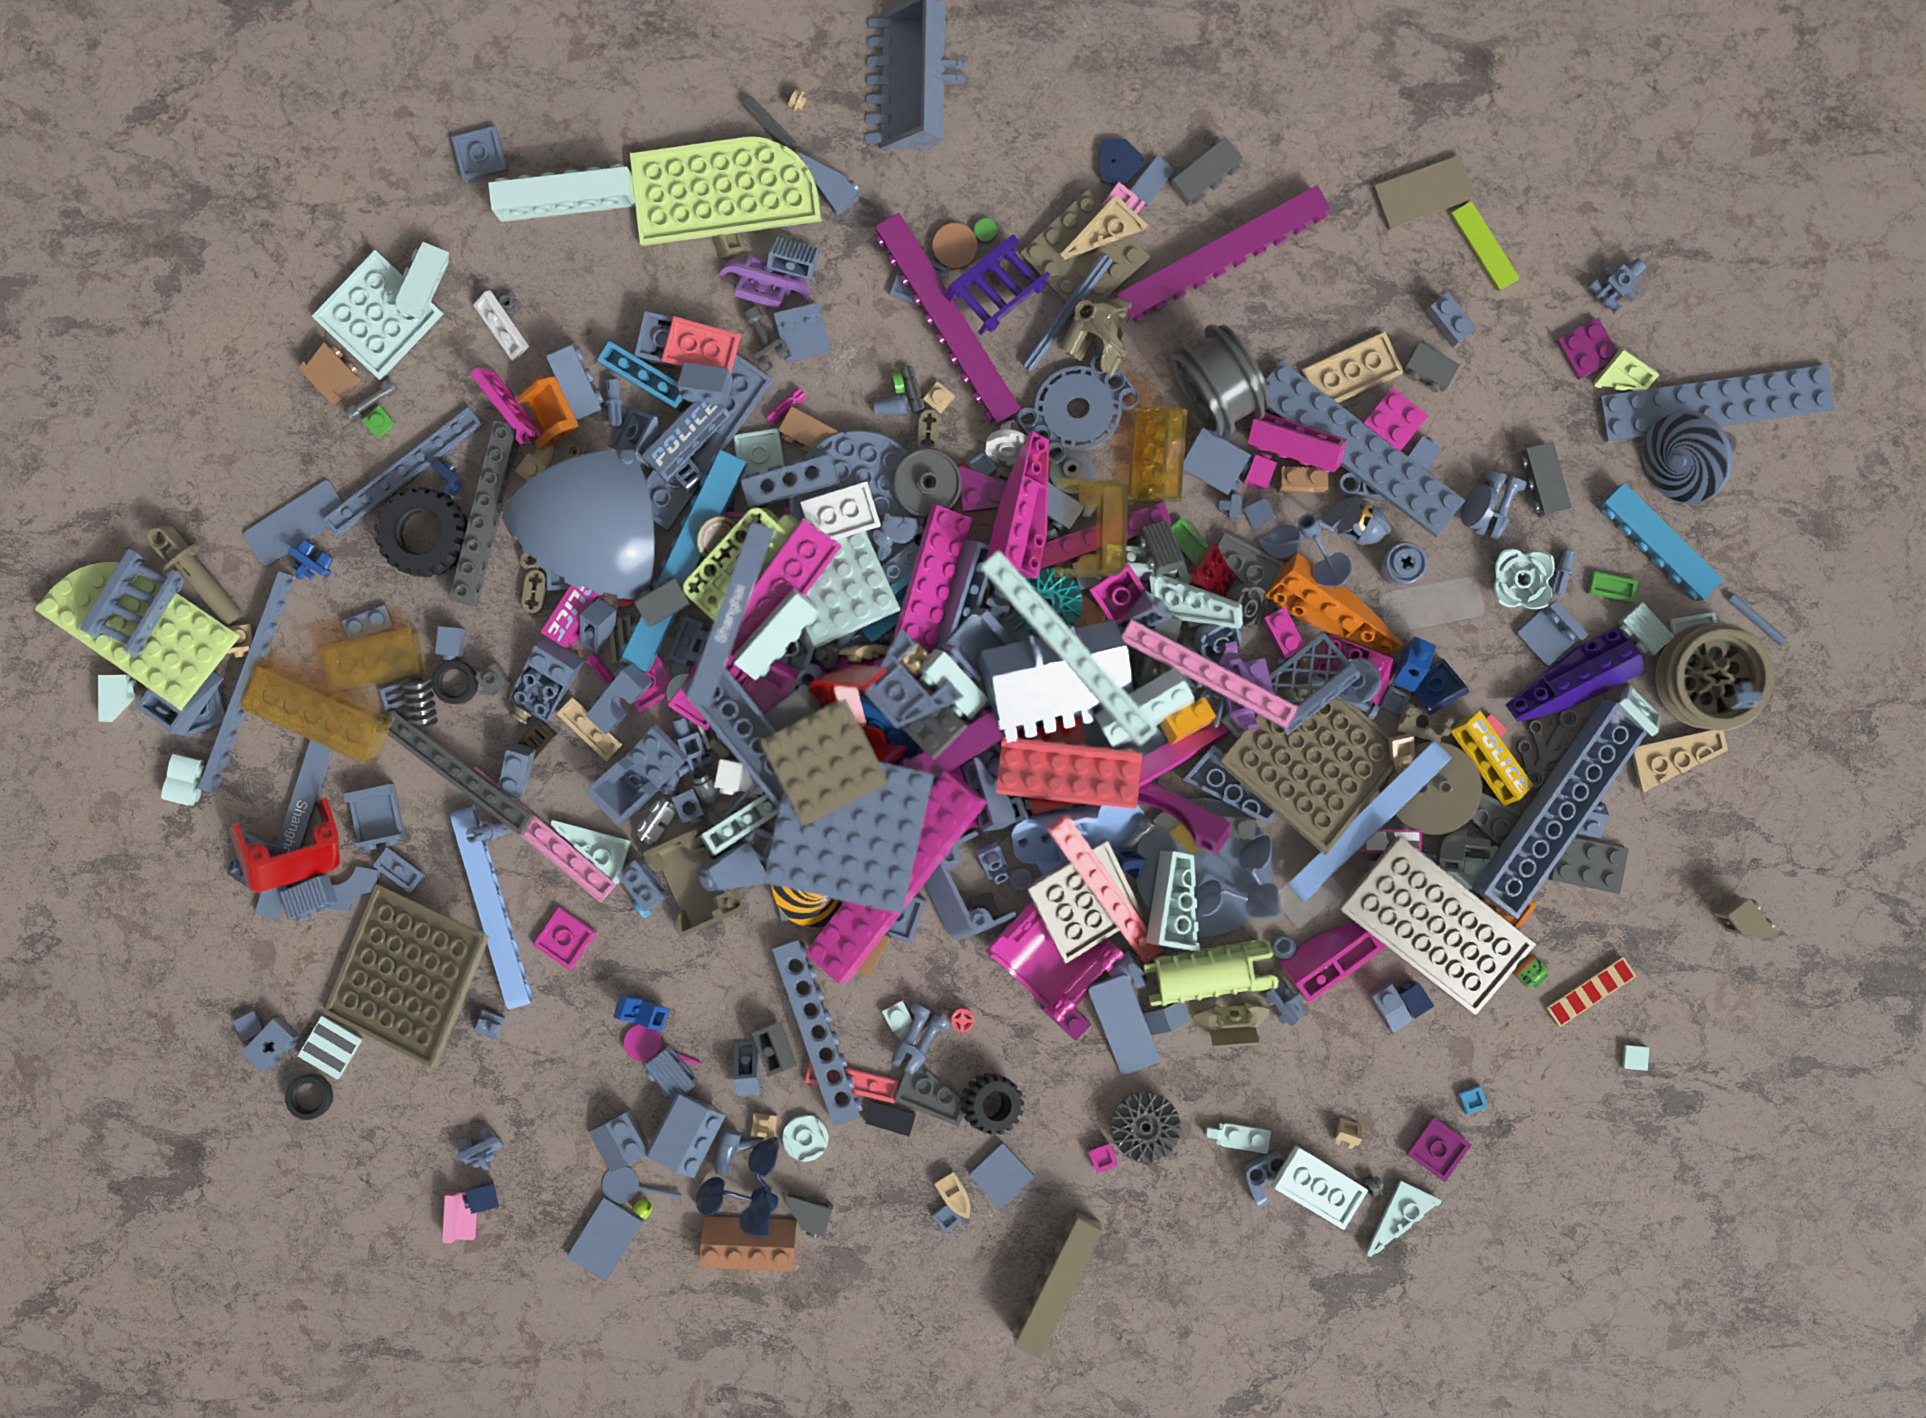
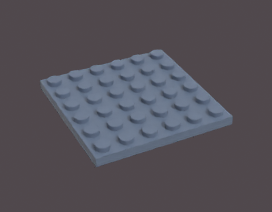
M879 762L889 782L888 784L804 827L784 789L764 883L903 914L934 774Z

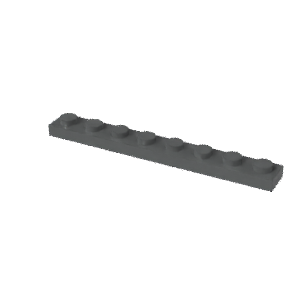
M392 710L381 728L383 732L518 835L525 834L536 815L414 723H409L408 718L399 711Z

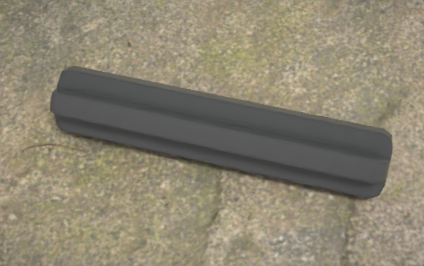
M748 96L742 102L743 107L779 144L791 150L795 147V140L752 96Z

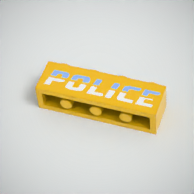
M1480 710L1464 717L1451 730L1453 736L1472 759L1478 771L1503 806L1520 800L1533 786L1530 779Z

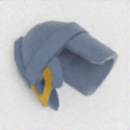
M1363 499L1365 505L1360 503L1362 509L1360 520L1353 524L1354 530L1347 533L1337 530V535L1355 541V543L1360 545L1375 544L1380 542L1385 535H1388L1391 528L1381 509Z

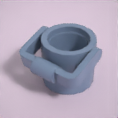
M1127 950L1123 953L1124 956L1120 960L1117 959L1112 964L1113 968L1108 973L1111 978L1120 974H1127L1131 985L1135 982L1137 988H1144L1148 981L1144 967L1139 958L1130 950Z

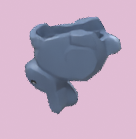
M883 513L881 529H874L872 531L873 540L879 546L878 560L889 561L892 559L891 545L893 543L906 544L913 541L917 536L923 535L924 528L919 525L917 518L893 516L891 513Z

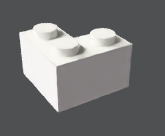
M720 759L714 787L720 788V793L730 795L736 794V791L746 792L753 784L747 769L740 761ZM757 786L748 797L758 798L759 795H764L765 791Z

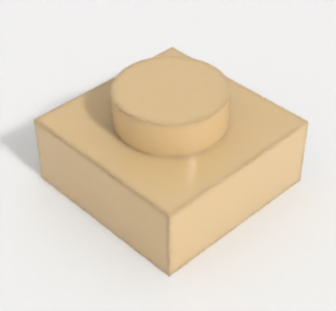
M936 382L923 398V401L941 415L955 398V395L939 382Z

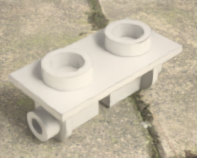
M663 796L660 800H656L650 808L651 813L646 820L643 819L637 827L636 835L639 839H644L649 845H652L653 842L656 843L665 830L658 824L660 821L666 825L669 824L677 813L675 805L668 802Z

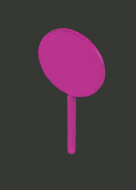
M641 1025L632 1027L624 1039V1047L627 1054L637 1061H648L664 1049L661 1047L659 1032L647 1029ZM677 1053L680 1059L698 1066L701 1065L700 1061Z

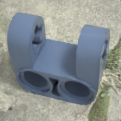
M1277 1150L1268 1151V1154L1264 1153L1253 1158L1243 1166L1244 1178L1258 1208L1269 1204L1261 1185L1274 1180L1286 1162L1281 1152ZM1274 1159H1281L1279 1166L1275 1168L1270 1166ZM1253 1169H1259L1260 1173L1257 1177L1249 1176Z

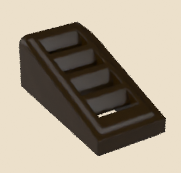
M539 719L517 744L524 745L526 743L530 747L535 748V760L555 738L557 732L543 720ZM533 736L536 740H538L541 743L540 746L536 742H534L530 737Z

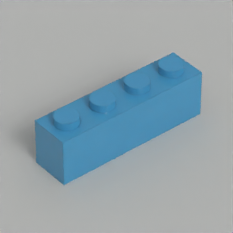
M608 341L597 359L601 366L679 413L687 401L682 399L677 387V381Z

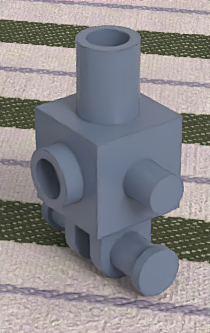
M1636 258L1628 267L1624 264L1616 271L1609 265L1603 270L1609 278L1601 285L1598 280H1595L1588 288L1597 294V299L1601 298L1604 301L1602 303L1604 307L1608 306L1613 311L1612 313L1615 314L1623 307L1617 302L1619 299L1626 295L1632 301L1638 295L1633 287L1640 281L1637 276L1646 269V265L1639 258Z
M686 717L674 719L672 723L677 736L670 739L688 757L684 765L676 771L677 776L680 778L687 773L691 775L695 772V769L700 770L704 769L707 765H713L714 761L711 754L700 757L705 754L703 745H705L702 736H699L698 732L690 731Z

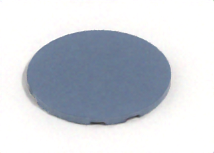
M846 431L820 441L803 457L804 461L813 459L812 455L826 452V455H832L840 484L789 498L790 513L799 522L802 518L805 519L800 502L867 482L880 525L883 521V513H891L893 516L917 518L920 526L924 523V517L919 518L906 512L904 508L900 507V503L895 500L896 496L893 495L892 477L894 469L902 458L909 454L907 450L894 440L870 431ZM811 467L807 471L808 479H813L818 474L816 467ZM793 475L791 485L795 482V475ZM870 529L866 533L877 556L879 546L872 537L874 529ZM913 541L906 544L893 543L891 545L892 558ZM879 560L880 565H884L888 562L886 560Z
M1211 798L1187 800L1195 805L1203 806L1211 813L1251 817L1246 812L1222 800ZM1165 811L1159 813L1152 820L1156 827L1149 835L1145 834L1137 845L1136 852L1143 856L1146 862L1141 878L1135 879L1141 898L1150 911L1160 851H1174L1194 855L1196 883L1194 893L1200 885L1209 880L1220 882V890L1226 889L1247 897L1249 889L1252 886L1258 885L1250 872L1251 869L1246 870L1240 865L1241 851L1251 842L1250 840L1228 838L1215 856L1196 846L1184 825ZM1257 823L1254 839L1265 835ZM1272 855L1264 869H1256V874L1263 884L1272 882ZM1222 894V904L1215 913L1209 916L1195 914L1199 932H1196L1197 936L1221 935L1245 924L1252 918L1245 909L1247 901Z

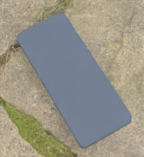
M325 480L246 530L244 537L263 566H270L287 555V551L291 546L296 548L303 539L309 541L328 529L329 527L322 518L343 503L331 482Z
M1120 974L1089 986V994L1120 1072L1123 1075H1127L1157 1064L1160 1061V1057L1128 975Z

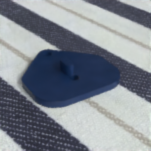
M1106 139L1100 146V177L1107 184H1118V182L1126 184L1146 163L1145 157L1126 139Z

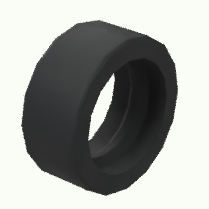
M454 660L444 662L433 673L431 682L433 684V692L437 698L445 703L464 704L471 700L478 690L479 682L475 677L477 674L471 666L464 662ZM453 669L463 671L468 677V688L460 696H450L442 687L443 676L446 672Z
M307 1074L295 1079L285 1092L287 1109L293 1116L301 1120H312L323 1115L329 1110L333 1102L331 1084L324 1077L317 1074ZM306 1083L318 1086L323 1096L320 1106L312 1111L302 1109L296 1100L298 1088Z

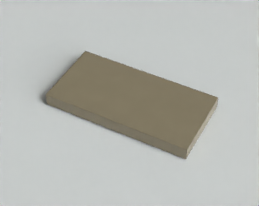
M1461 155L1382 182L1373 187L1389 230L1476 198Z

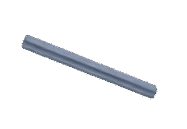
M1103 253L1025 358L1022 365L1026 369L1032 371L1074 315L1076 305L1080 301L1085 300L1112 263V259L1108 255Z

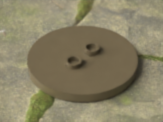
M1433 742L1416 745L1415 757L1417 758ZM1441 742L1438 744L1452 756V759L1396 813L1397 817L1405 825L1413 830H1421L1422 833L1429 835L1450 833L1465 825L1477 811L1482 796L1481 777L1472 759L1459 748ZM1395 768L1389 774L1387 787L1399 776Z

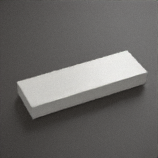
M490 290L485 291L473 306L511 361L516 360L529 346Z

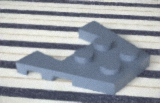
M903 629L899 631L894 644L890 647L881 667L886 668V672L870 685L865 692L896 728L964 698L950 681L931 697L904 668L900 661L917 644Z

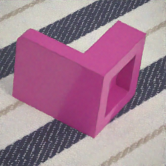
M777 659L770 668L771 672L767 680L779 686L781 689L778 694L786 698L801 672Z

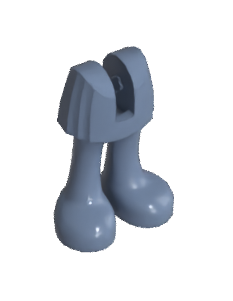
M1485 470V480L1489 482L1491 487L1496 489L1499 496L1507 475ZM1511 476L1507 478L1502 501L1497 512H1494L1489 520L1493 521L1489 534L1490 538L1498 540L1510 521L1507 518V513L1511 502L1518 491H1523L1526 488L1527 482ZM1489 521L1480 529H1475V533L1484 535Z
M915 1002L911 1006V1011L914 1014L911 1028L903 1041L897 1042L891 1064L899 1067L900 1063L906 1058L905 1054H911L912 1058L908 1060L907 1067L904 1070L911 1075L926 1060L924 1053L936 1033L940 1030H948L951 1026L950 1022L933 1014L926 1031L914 1047L913 1044L922 1026L932 1013Z

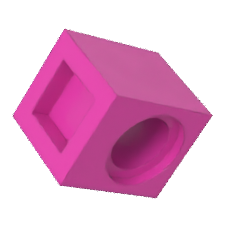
M1260 453L1258 456L1255 454L1243 484L1265 491L1268 488L1277 462L1272 461L1273 458L1269 455Z

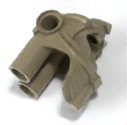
M1114 298L1108 303L1093 304L1089 300L1080 301L1075 307L1074 320L1059 349L1072 358L1082 361L1092 340L1103 342L1104 348L1100 359V367L1102 371L1113 377L1122 361L1121 356L1125 357L1128 353L1123 343L1122 325L1127 319V310L1131 309L1132 303L1122 298Z

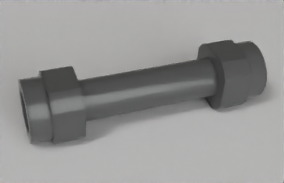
M391 379L379 384L381 388L357 404L351 403L348 405L344 412L349 419L353 421L362 416L361 412L386 395L390 397L395 394L394 392L398 389Z
M1146 817L1138 824L1139 828L1119 848L1115 847L1113 850L1132 848L1145 834L1149 835L1156 827V824Z

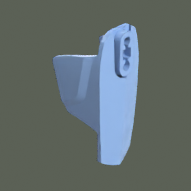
M1138 804L1137 809L1088 805L1073 807L1071 810H1054L1028 817V819L1017 822L1013 827L1011 837L1014 855L1023 863L1036 864L1040 873L1045 875L1069 860L1047 830L1064 815L1070 818L1089 847L1105 838L1112 849L1120 847L1139 828L1138 824L1146 817ZM1044 834H1049L1046 838H1042ZM1026 838L1024 842H1019L1020 839Z

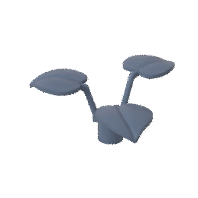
M1353 495L1335 504L1325 514L1324 522L1313 514H1304L1298 521V529L1293 525L1280 526L1269 534L1258 538L1259 543L1270 556L1276 559H1288L1298 552V543L1303 541V535L1307 539L1315 540L1325 560L1319 561L1314 566L1313 577L1315 581L1322 586L1339 587L1350 577L1351 562L1342 552L1334 553L1329 557L1318 537L1322 531L1321 526L1330 531L1337 529L1343 533L1354 530L1353 524L1360 520L1362 510L1358 495Z
M1262 835L1252 840L1241 851L1240 865L1246 870L1251 869L1250 872L1258 884L1249 889L1248 897L1226 889L1220 890V882L1209 880L1200 885L1194 893V898L1197 899L1195 914L1199 916L1212 915L1222 904V894H1227L1247 901L1245 905L1246 912L1253 918L1270 919L1282 916L1278 887L1273 883L1263 884L1256 874V869H1264L1271 859L1272 844L1269 836Z

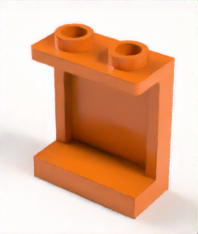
M540 376L532 381L533 384L521 390L522 394L515 399L517 404L523 402L529 404L540 429L543 431V434L534 441L537 449L558 444L579 426L555 376L549 378Z

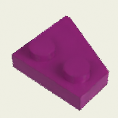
M959 466L958 469L962 480L961 497L963 512L999 508L1007 483Z

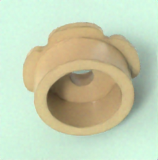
M795 89L790 98L788 107L792 108L794 112L797 109L802 110L807 97L804 96L803 90L800 92Z

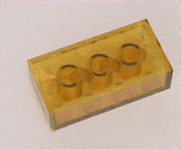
M1173 405L1134 408L1128 500L1141 503L1181 502L1187 409Z
M406 628L320 646L328 691L332 693L426 674L418 630L414 628Z

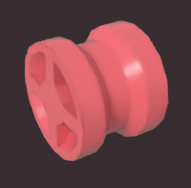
M965 1007L954 1010L951 1016L953 1028L959 1032L970 1030L974 1024L972 1011Z

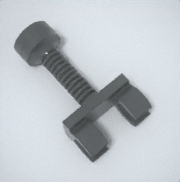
M754 307L747 310L743 314V318L747 324L753 325L764 347L754 357L757 359L760 369L767 372L773 368V364L768 357L776 351L778 357L785 360L791 356V352L785 340L778 339L773 343L771 342L760 321L763 315L759 307Z

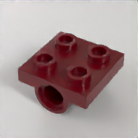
M1216 543L1208 544L1190 571L1192 580L1188 585L1224 597L1236 579Z

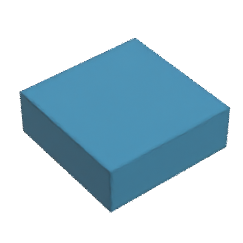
M1479 1084L1457 1092L1466 1115L1489 1107Z

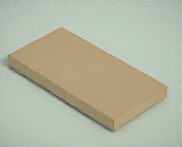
M1384 331L1305 367L1301 372L1306 380L1335 402L1340 403L1403 374L1404 370Z

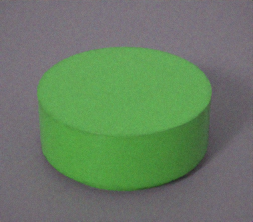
M985 218L976 223L974 233L977 240L982 243H989L995 239L997 226L992 220Z

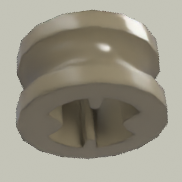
M514 704V710L508 714L523 724H527V718L531 717L532 714Z

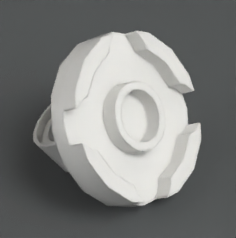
M1015 420L1004 422L1001 424L1000 430L991 433L987 438L985 452L994 462L998 463V460L1006 461V465L1012 466L1015 464L1027 436L1020 432Z

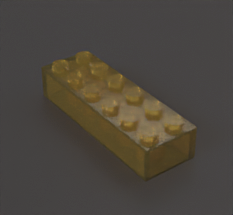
M269 664L257 666L241 709L365 765L376 762L392 719Z

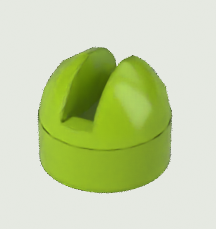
M640 1199L631 1209L646 1220L652 1211V1205L646 1199Z

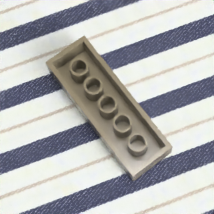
M1076 1209L1073 1215L1069 1214L1063 1225L1065 1231L1062 1236H1057L1053 1248H1055L1052 1257L1048 1256L1043 1265V1269H1045L1042 1278L1037 1277L1032 1288L1034 1290L1033 1296L1026 1299L1022 1308L1024 1311L1021 1320L1016 1319L1012 1328L1014 1346L1039 1359L1103 1233L1099 1221Z

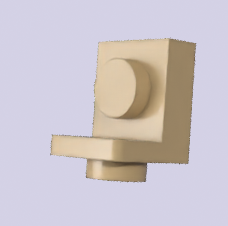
M254 625L228 626L239 638L227 654H233L234 658L247 657L255 636Z

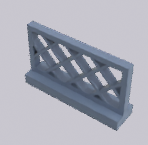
M1324 632L1270 675L1271 682L1275 680V683H1272V686L1275 687L1274 694L1277 696L1278 687L1291 688L1290 700L1286 701L1298 707L1287 728L1281 726L1287 735L1361 677L1359 670L1349 662ZM1322 641H1325L1329 646L1328 655L1315 654L1316 646ZM1302 657L1311 658L1310 670L1297 669V663ZM1315 658L1328 659L1326 671L1313 670ZM1331 660H1341L1346 665L1339 672L1330 671ZM1283 672L1293 673L1292 684L1279 683V676ZM1296 673L1309 674L1308 685H1296ZM1313 674L1326 675L1325 683L1321 686H1312ZM1294 689H1306L1307 697L1303 701L1293 700Z

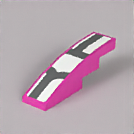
M1380 829L1357 852L1383 853L1397 835H1400L1422 853L1421 830Z

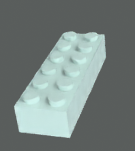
M621 164L612 165L610 169L591 167L583 172L566 170L564 174L557 175L552 172L542 173L540 177L521 175L518 179L514 180L497 178L495 182H488L491 210L501 222L636 206L632 174L628 167H624Z

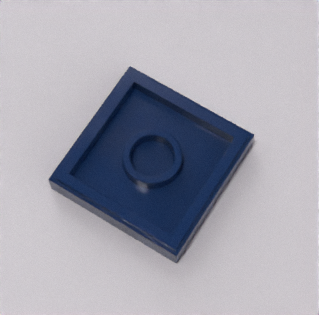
M1443 658L1429 667L1427 674L1417 689L1411 692V694L1430 716L1468 694L1469 689Z

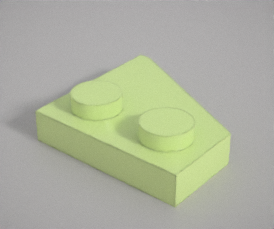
M1621 348L1593 381V384L1599 388L1607 386L1614 387L1617 390H1647L1660 374L1651 366L1624 348Z

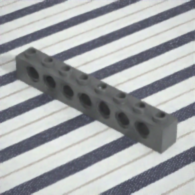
M495 420L493 422L449 597L451 601L473 607H478L519 444L516 439V429L507 423Z

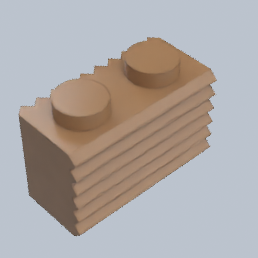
M1284 466L1278 471V492L1324 493L1328 490V472H1324L1318 467L1309 468L1307 466L1304 468L1302 466L1299 468L1298 466L1295 468L1293 466L1290 468L1288 466L1286 468Z

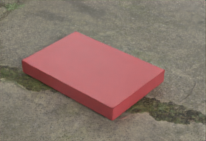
M673 316L661 361L682 368L684 362L728 368L731 373L741 334Z

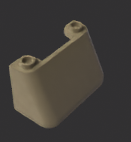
M707 826L687 832L643 853L646 864L650 869L655 872L663 871L678 905L680 913L675 915L673 925L680 938L723 920L743 909V900L738 888L707 891L700 883L697 870L722 853L720 851L711 856L699 836L710 830Z

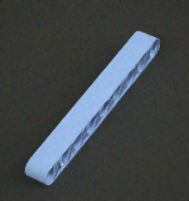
M1434 741L1354 819L1329 853L1324 855L1320 852L1288 884V887L1303 902H1306L1452 759V756Z
M474 806L451 812V822L484 933L490 936L487 943L505 1004L509 1010L532 1003V994L487 842L482 840L470 843L466 838L474 836V834L466 835L467 829L481 827L477 810Z

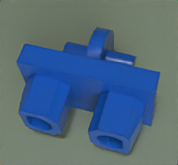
M305 539L296 548L291 546L287 551L303 563L301 565L295 561L292 565L297 570L295 577L299 580H302L305 576L312 580L315 574L310 569L328 578L331 574V571L328 569L334 559L321 551L318 557L313 560L309 556L316 546Z

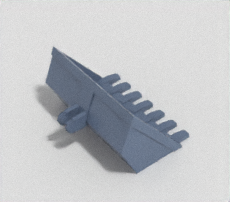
M908 0L882 13V18L868 19V28L882 29V37H871L867 41L869 48H882L881 56L867 58L868 67H881V75L867 77L868 86H881V95H867L866 97L867 105H880V114L866 115V123L879 124L880 133H867L865 141L870 144H880V149H932L943 140L944 84H963L965 80L963 75L945 74V70H961L965 68L963 61L944 60L945 4L938 0Z

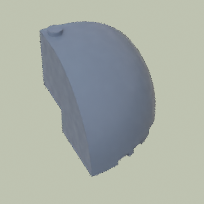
M634 449L600 451L565 460L532 478L509 501L502 515L508 532L513 539L516 538L523 546L522 551L526 555L530 554L538 560L537 564L548 573L552 574L555 572L565 578L564 582L581 589L584 586L595 591V594L610 593L622 599H639L638 595L649 589L654 559L653 516L648 488Z

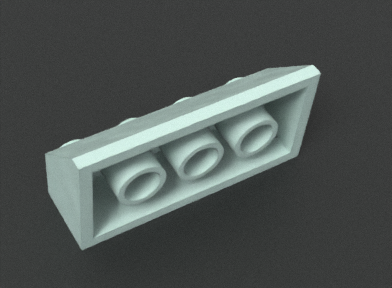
M1176 668L1171 669L1128 695L1155 726L1160 724L1165 717L1194 703V697ZM1106 709L1094 715L1114 750L1132 740L1129 734Z

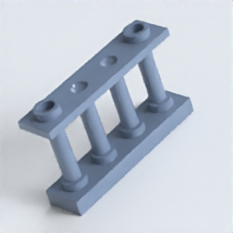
M128 549L79 629L94 639H97L98 635L103 633L125 644L126 646L123 650L136 659L138 654L142 653L145 649L146 641L171 600L181 590L184 578L174 570L167 577L144 566L145 560L137 552ZM136 574H141L163 585L156 597L131 585ZM127 593L150 604L144 617L119 605L124 594ZM115 613L138 624L131 637L106 625L111 614Z

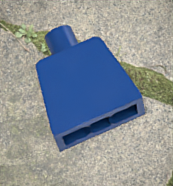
M1413 637L1403 648L1392 684L1414 692L1429 670L1436 645L1419 637ZM1409 669H1416L1412 675L1408 672Z

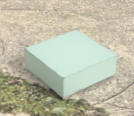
M1624 1044L1622 1068L1648 1071L1649 1047Z

